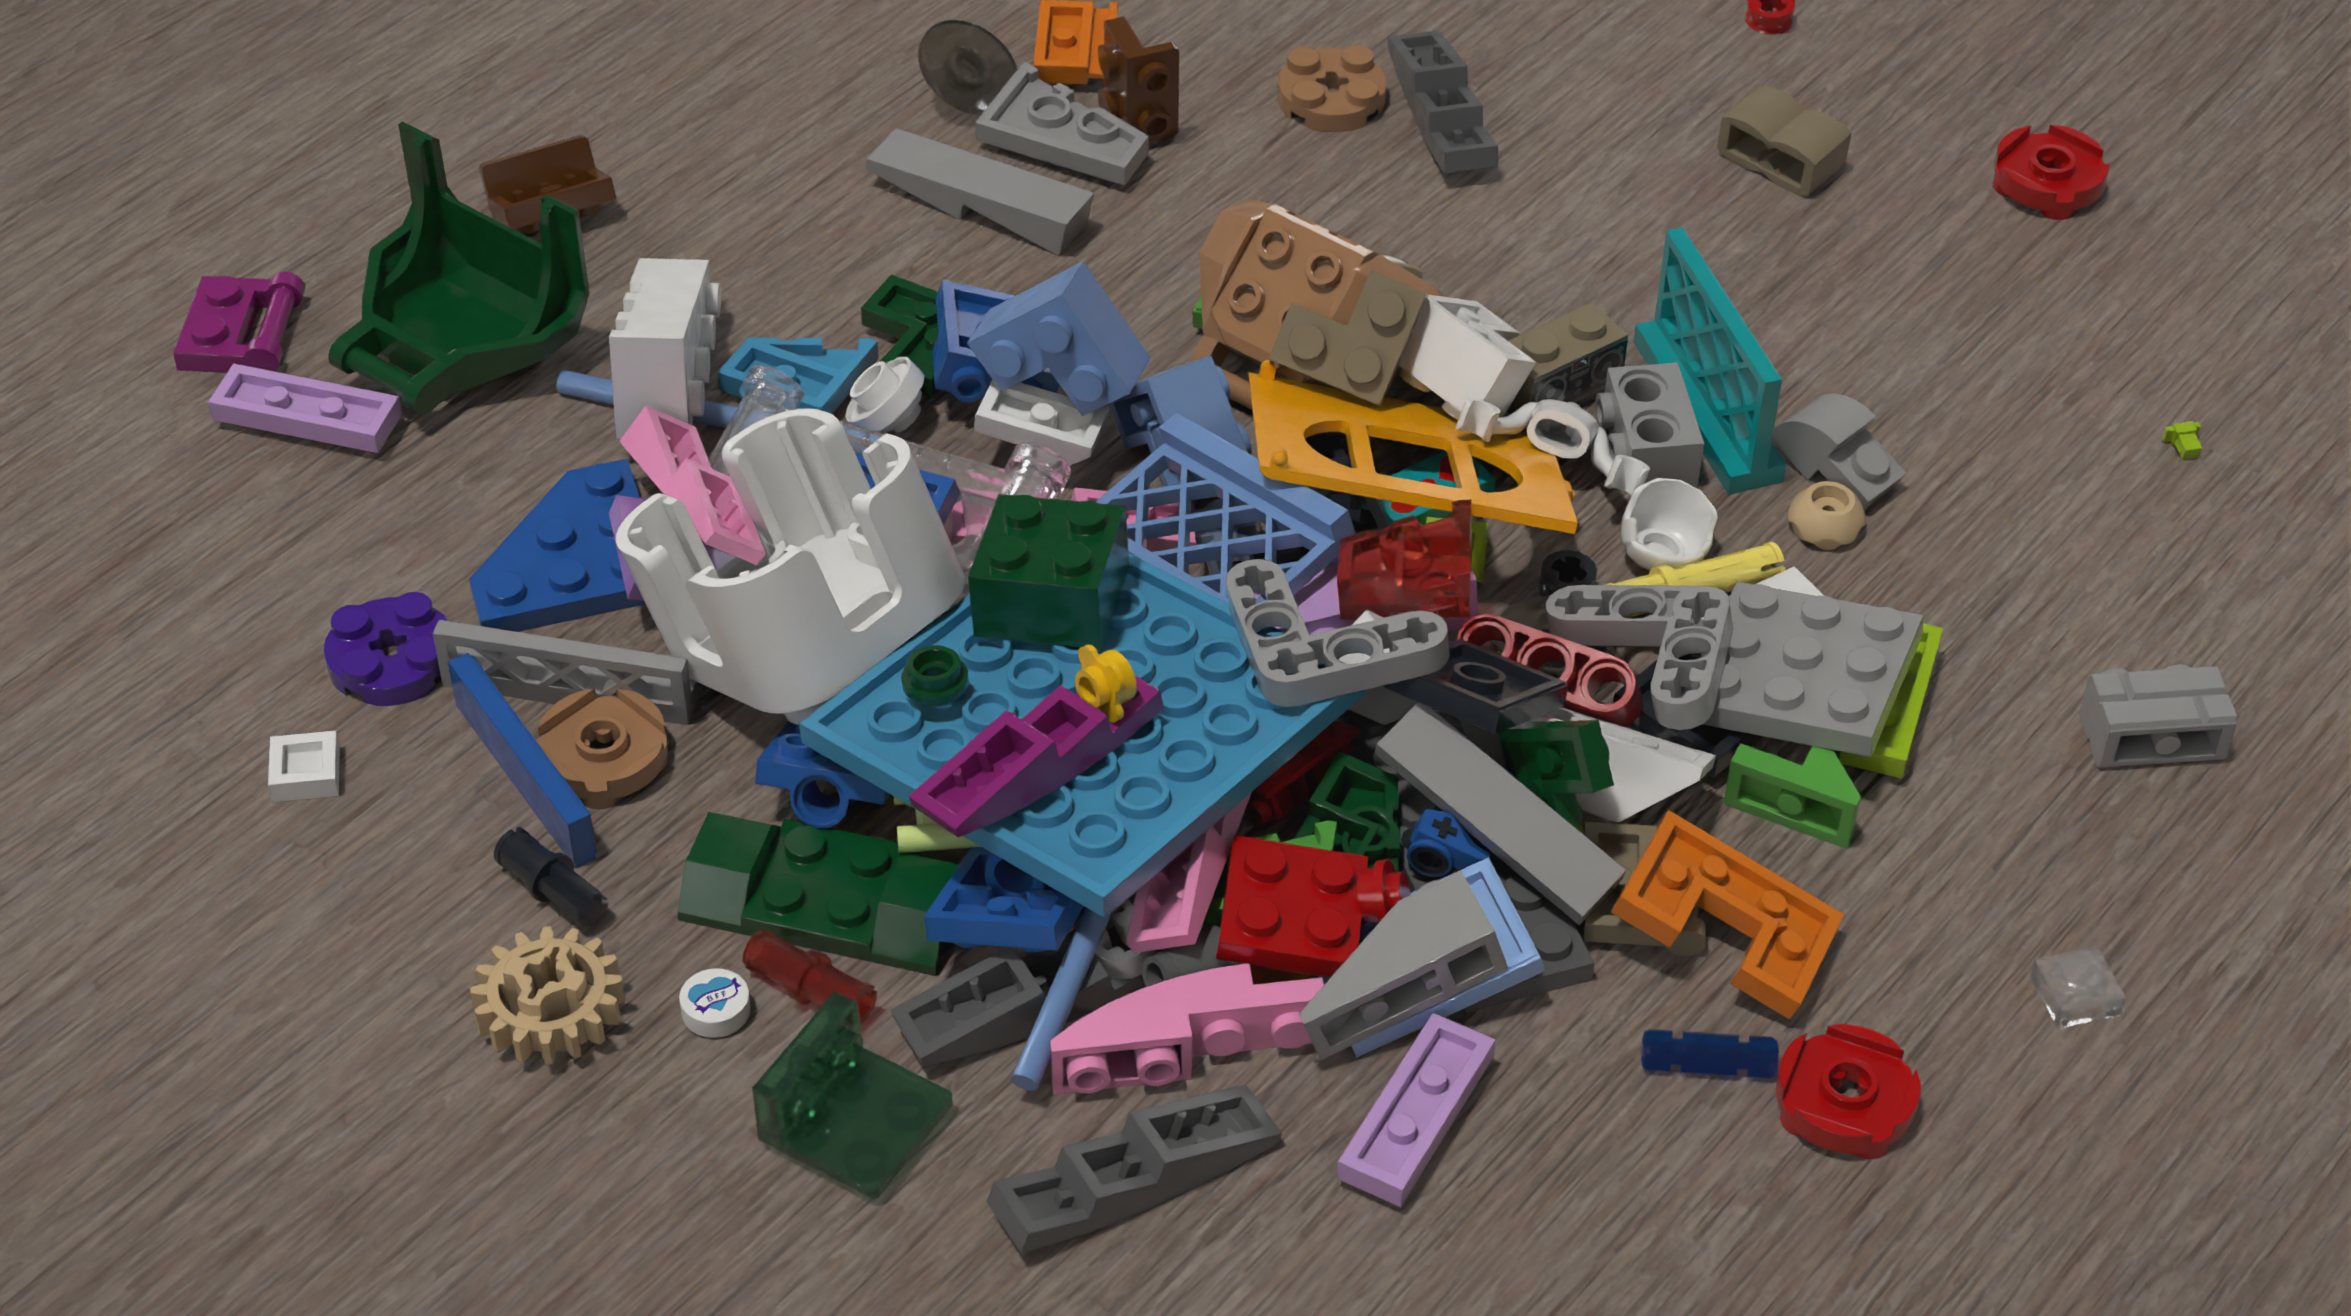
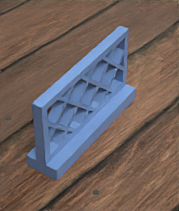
M1178 413L1173 414L1158 427L1164 443L1096 501L1101 504L1126 506V511L1136 510V523L1127 524L1128 552L1226 603H1228L1226 576L1229 570L1232 569L1233 557L1265 553V560L1276 564L1277 550L1302 546L1310 551L1299 561L1277 564L1284 572L1294 596L1330 562L1345 570L1362 554L1349 511L1307 486L1267 478L1259 470L1258 458ZM1167 468L1181 475L1180 484L1149 489L1150 483ZM1216 496L1223 499L1222 509L1191 514L1192 500ZM1180 502L1179 516L1148 521L1149 507ZM1257 521L1266 524L1265 534L1233 539L1234 525ZM1222 527V541L1190 546V532ZM1178 534V548L1155 552L1147 550V539ZM1221 560V574L1196 578L1189 575L1190 564ZM1261 594L1256 599V604L1266 601V596Z

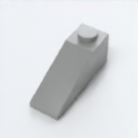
M1458 871L1442 880L1429 882L1419 888L1416 893L1399 900L1299 1013L1320 1060L1508 969L1496 933L1462 871Z

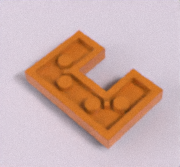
M1670 810L1666 812L1611 910L1612 914L1669 948L1682 931L1695 905L1749 936L1752 940L1730 984L1788 1019L1793 1016L1801 1005L1844 917V914Z

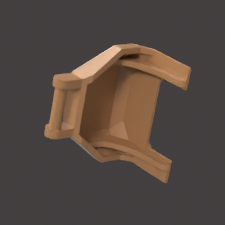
M1255 199L1246 200L1221 211L1199 251L1204 335L1189 362L1211 355L1215 366H1218L1223 371L1230 387L1229 398L1252 410L1249 381L1221 368L1229 351L1260 366L1263 361L1269 360V355L1291 303L1347 326L1370 270L1426 292L1428 295L1446 296L1436 287L1384 256L1284 207ZM1274 362L1276 374L1285 379L1333 387Z

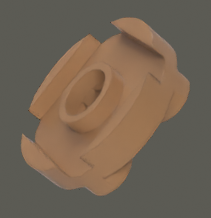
M1351 45L1345 49L1297 47L1288 53L1287 64L1280 70L1278 76V104L1282 112L1290 119L1291 111H1293L1296 115L1305 118V127L1315 131H1352L1366 125L1368 115L1376 110L1377 115H1379L1384 110L1387 79L1382 68L1373 61V52L1367 47L1361 45ZM1333 88L1339 91H1328V89Z
M616 688L617 697H596L595 689L573 693L555 703L543 715L538 726L539 739L537 743L578 798H581L584 805L589 808L600 810L615 805L620 797L630 795L648 785L669 763L668 745L662 713L649 699L631 690ZM598 740L601 743L615 740L612 746L604 749H593L590 745V742Z

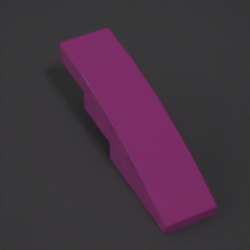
M1135 675L1137 690L1134 698L1121 704L1124 710L1123 718L1116 722H1110L1108 716L1100 708H1095L1081 699L1078 692L1074 694L1060 685L1022 719L1008 710L1002 713L908 796L910 803L958 838L1008 817L1065 785L1120 746L1164 709L1161 693L1158 689Z

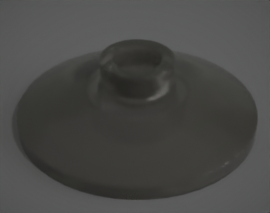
M946 20L933 25L921 39L918 48L920 70L930 88L947 104L969 114L981 115L1018 70L1013 56L995 35L983 27L968 21Z

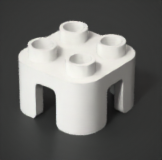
M795 409L781 412L750 425L728 440L722 450L723 462L749 517L755 524L766 555L758 565L735 557L716 571L686 506L680 500L658 493L651 496L624 519L616 534L617 547L671 656L687 658L690 679L760 711L776 714L784 713L788 721L799 725L801 721L951 608L950 606L957 600L964 588L965 575L906 441L886 433L862 452L864 461L876 485L871 489L844 427L834 415L818 409Z

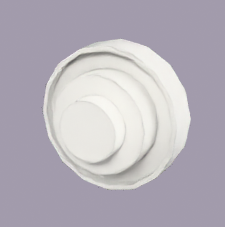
M898 357L888 363L880 361L873 364L858 377L850 390L852 400L846 410L845 417L847 421L860 434L869 436L878 432L887 433L891 430L901 432L905 430L920 414L921 406L918 403L922 395L920 389L923 385L924 374L908 357Z

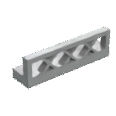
M444 620L438 621L433 632L444 687L453 688L448 661L469 653L470 656L476 659L503 696L555 704L561 699L583 690L595 689L596 697H617L616 688L631 690L653 702L662 713L665 722L684 725L689 724L704 687L703 684L689 678L687 658Z

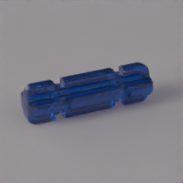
M1648 1029L1644 1031L1641 1039L1640 1060L1642 1068L1649 1071L1670 1072L1671 1065H1679L1680 1073L1737 1076V1069L1746 1070L1747 1077L1772 1078L1776 1075L1779 1065V1046L1777 1039L1768 1036L1749 1035L1748 1042H1739V1035L1682 1031V1038L1673 1037L1672 1030Z

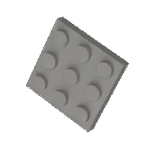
M1736 582L1729 597L1733 623L1731 640L1714 710L1710 718L1703 725L1872 757L1923 636V615L1898 611L1889 607H1876L1837 600L1828 596H1815L1781 590L1761 584L1754 585ZM1686 687L1681 698L1684 697L1686 691H1689L1691 689Z

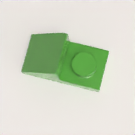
M1740 743L1730 763L1723 804L1848 849L1853 837L1861 796L1832 749L1812 746L1803 765H1800L1775 754L1766 753Z

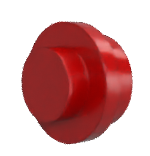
M1389 859L1377 860L1373 868L1361 869L1357 882L1358 902L1364 921L1367 924L1379 923L1399 900L1410 895L1406 874L1404 872H1396L1393 863Z

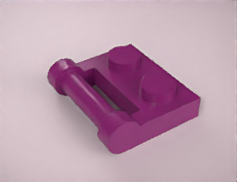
M286 271L274 274L272 279L202 276L173 351L177 370L228 373L233 364H239L276 372L283 356L280 343L292 309L299 306L305 292L304 281L298 275ZM258 308H267L258 336L252 339L248 345H245Z

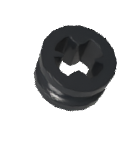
M1572 550L1557 551L1548 555L1543 561L1541 568V581L1539 585L1541 599L1546 603L1550 595L1567 586L1595 585L1597 577L1595 562L1589 556ZM1565 578L1573 579L1572 583L1563 581Z

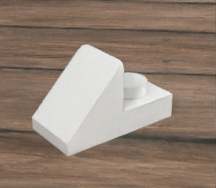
M992 380L975 414L974 432L1031 448L1028 480L1034 481L1091 457L1108 419L1109 408L1101 407L1082 416L1068 396L1020 382L1001 391Z

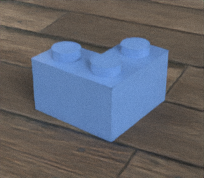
M1084 261L991 308L967 342L1001 391L1048 368L1082 416L1129 394L1150 360V356Z
M1211 355L1140 379L1129 394L1109 403L1126 449L1148 444L1150 452L1153 453L1164 443L1158 427L1173 414L1178 413L1251 455L1252 447L1249 436L1244 427L1236 422L1228 401L1230 397L1228 380L1223 371L1218 366H1215ZM1167 468L1160 475V478L1165 487L1180 484L1181 475Z

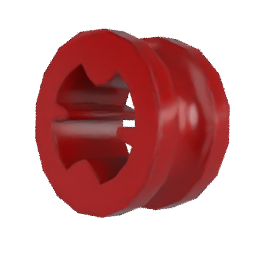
M1747 0L1746 23L1751 29L1759 33H1784L1793 24L1792 15L1795 10V0Z

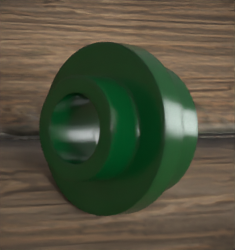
M941 645L925 646L914 651L909 656L906 667L901 675L902 689L905 695L914 702L928 706H942L956 700L966 691L969 684L968 669L953 649Z

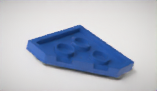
M628 459L567 471L469 578L472 598L480 626L519 632L646 604L645 601L627 599L609 517V511L616 495L640 498Z

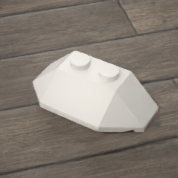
M1562 707L1527 721L1599 720L1602 736L1609 748V765L1614 786L1595 793H1575L1577 802L1583 811L1585 822L1610 823L1612 820L1619 823L1700 781L1713 768L1716 755L1701 750L1685 747ZM1459 720L1470 741L1479 746L1496 763L1507 769L1499 734L1490 733Z

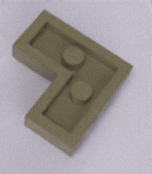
M1370 270L1347 326L1291 303L1268 359L1381 406L1428 294Z

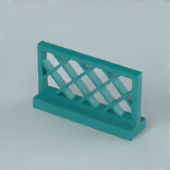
M1684 228L1666 230L1655 319L1635 325L1633 342L1647 365L1678 362L1704 442L1703 455L1728 495L1784 482L1786 463L1772 443L1782 378Z

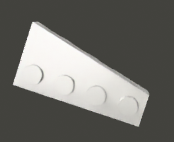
M639 258L630 281V292H626L623 299V312H618L616 317V330H611L609 335L616 439L623 437L645 405L691 425L693 417H703L705 404L704 383H709L710 350L715 348V318H720L721 286L720 283H710L709 260Z

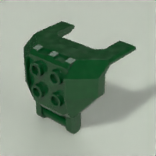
M401 122L398 124L412 203L403 224L369 249L362 294V320L333 342L329 350L328 359L333 367L344 373L352 374L357 372L402 397V402L406 407L418 414L424 415L452 394H459L508 377L548 358L578 334L590 291L578 210L551 196L543 195L539 211L542 244L461 203L447 186L440 140L410 124ZM382 354L389 359V363L377 357V355Z

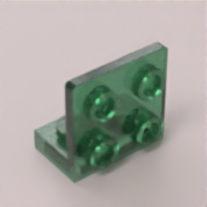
M835 991L752 1087L758 1140L872 1199L878 1198L953 1105L951 1091L864 1048L863 1037L860 1034L858 1003Z

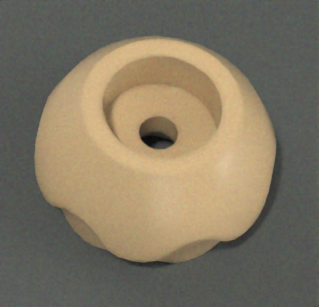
M1832 481L1818 482L1801 490L1792 500L1787 516L1788 521L1792 522L1794 534L1799 540L1813 543L1818 548L1826 551L1854 542L1860 529L1865 526L1866 521L1863 505L1857 495L1846 486Z

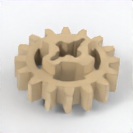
M546 926L543 927L540 933V939L530 941L524 933L519 932L515 934L516 948L509 951L497 945L491 949L494 966L485 964L476 967L475 972L478 985L470 987V995L480 1035L490 1034L492 1047L496 1052L503 1051L513 1044L518 1062H525L533 1051L542 1052L546 1065L553 1064L556 1051L565 1048L575 1059L581 1057L580 1042L588 1039L593 1043L601 1045L605 1041L603 1024L618 1025L621 1020L618 1004L625 1002L622 976L619 973L618 960L615 954L604 956L603 943L599 938L581 945L579 929L572 928L565 934L563 939H556L551 927ZM503 1004L509 1005L510 1011Z

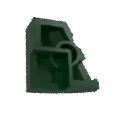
M1338 751L1311 797L1308 815L1294 839L1313 835L1315 823L1334 821L1337 822L1334 851L1368 856L1367 868H1373L1377 860L1389 859L1393 863L1396 872H1399L1398 777Z

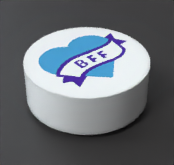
M720 968L700 971L691 976L684 983L680 991L679 1000L683 1022L688 1029L697 1035L709 1038L724 1037L739 1030L749 1018L751 1008L748 986L744 979L733 971Z

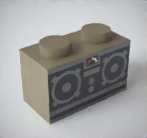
M1591 302L1508 340L1536 361V364L1507 412L1511 415L1529 402L1538 403L1541 400L1547 399L1573 402L1580 407L1595 401L1597 393H1605L1607 369L1625 367L1628 334Z

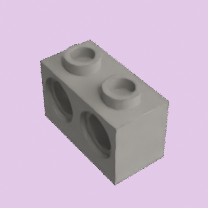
M1678 362L1608 368L1605 393H1597L1595 412L1599 426L1608 430L1612 459L1614 460L1616 455H1626L1647 464L1650 467V471L1645 483L1655 478L1680 479L1697 488L1704 442Z

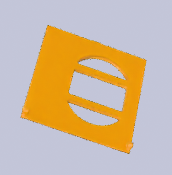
M1265 360L1261 363L1259 374L1248 372L1259 470L1269 479L1575 534L1578 521L1571 503L1574 500L1575 492L1572 490L1570 482L1563 479L1556 455L1536 447L1528 438L1527 427L1516 435L1494 434L1491 436L1490 441L1486 442L1474 433L1455 430L1458 420L1449 415L1442 407L1387 397L1384 398L1382 405L1378 406L1338 388L1275 377V364L1270 360ZM1325 432L1345 433L1352 468L1321 455L1311 448L1305 439L1314 434ZM1368 436L1447 451L1456 488L1376 473ZM1471 456L1502 469L1512 476L1519 486L1502 492L1487 493L1481 491Z

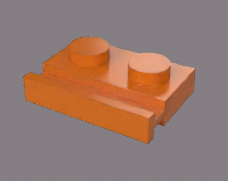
M1041 0L1033 67L1038 69V78L1045 83L1055 85L1059 82L1063 85H1088V78L1104 79L1098 61V46L1104 44V21L1118 18V2H1110L1109 9L1094 8L1093 1Z

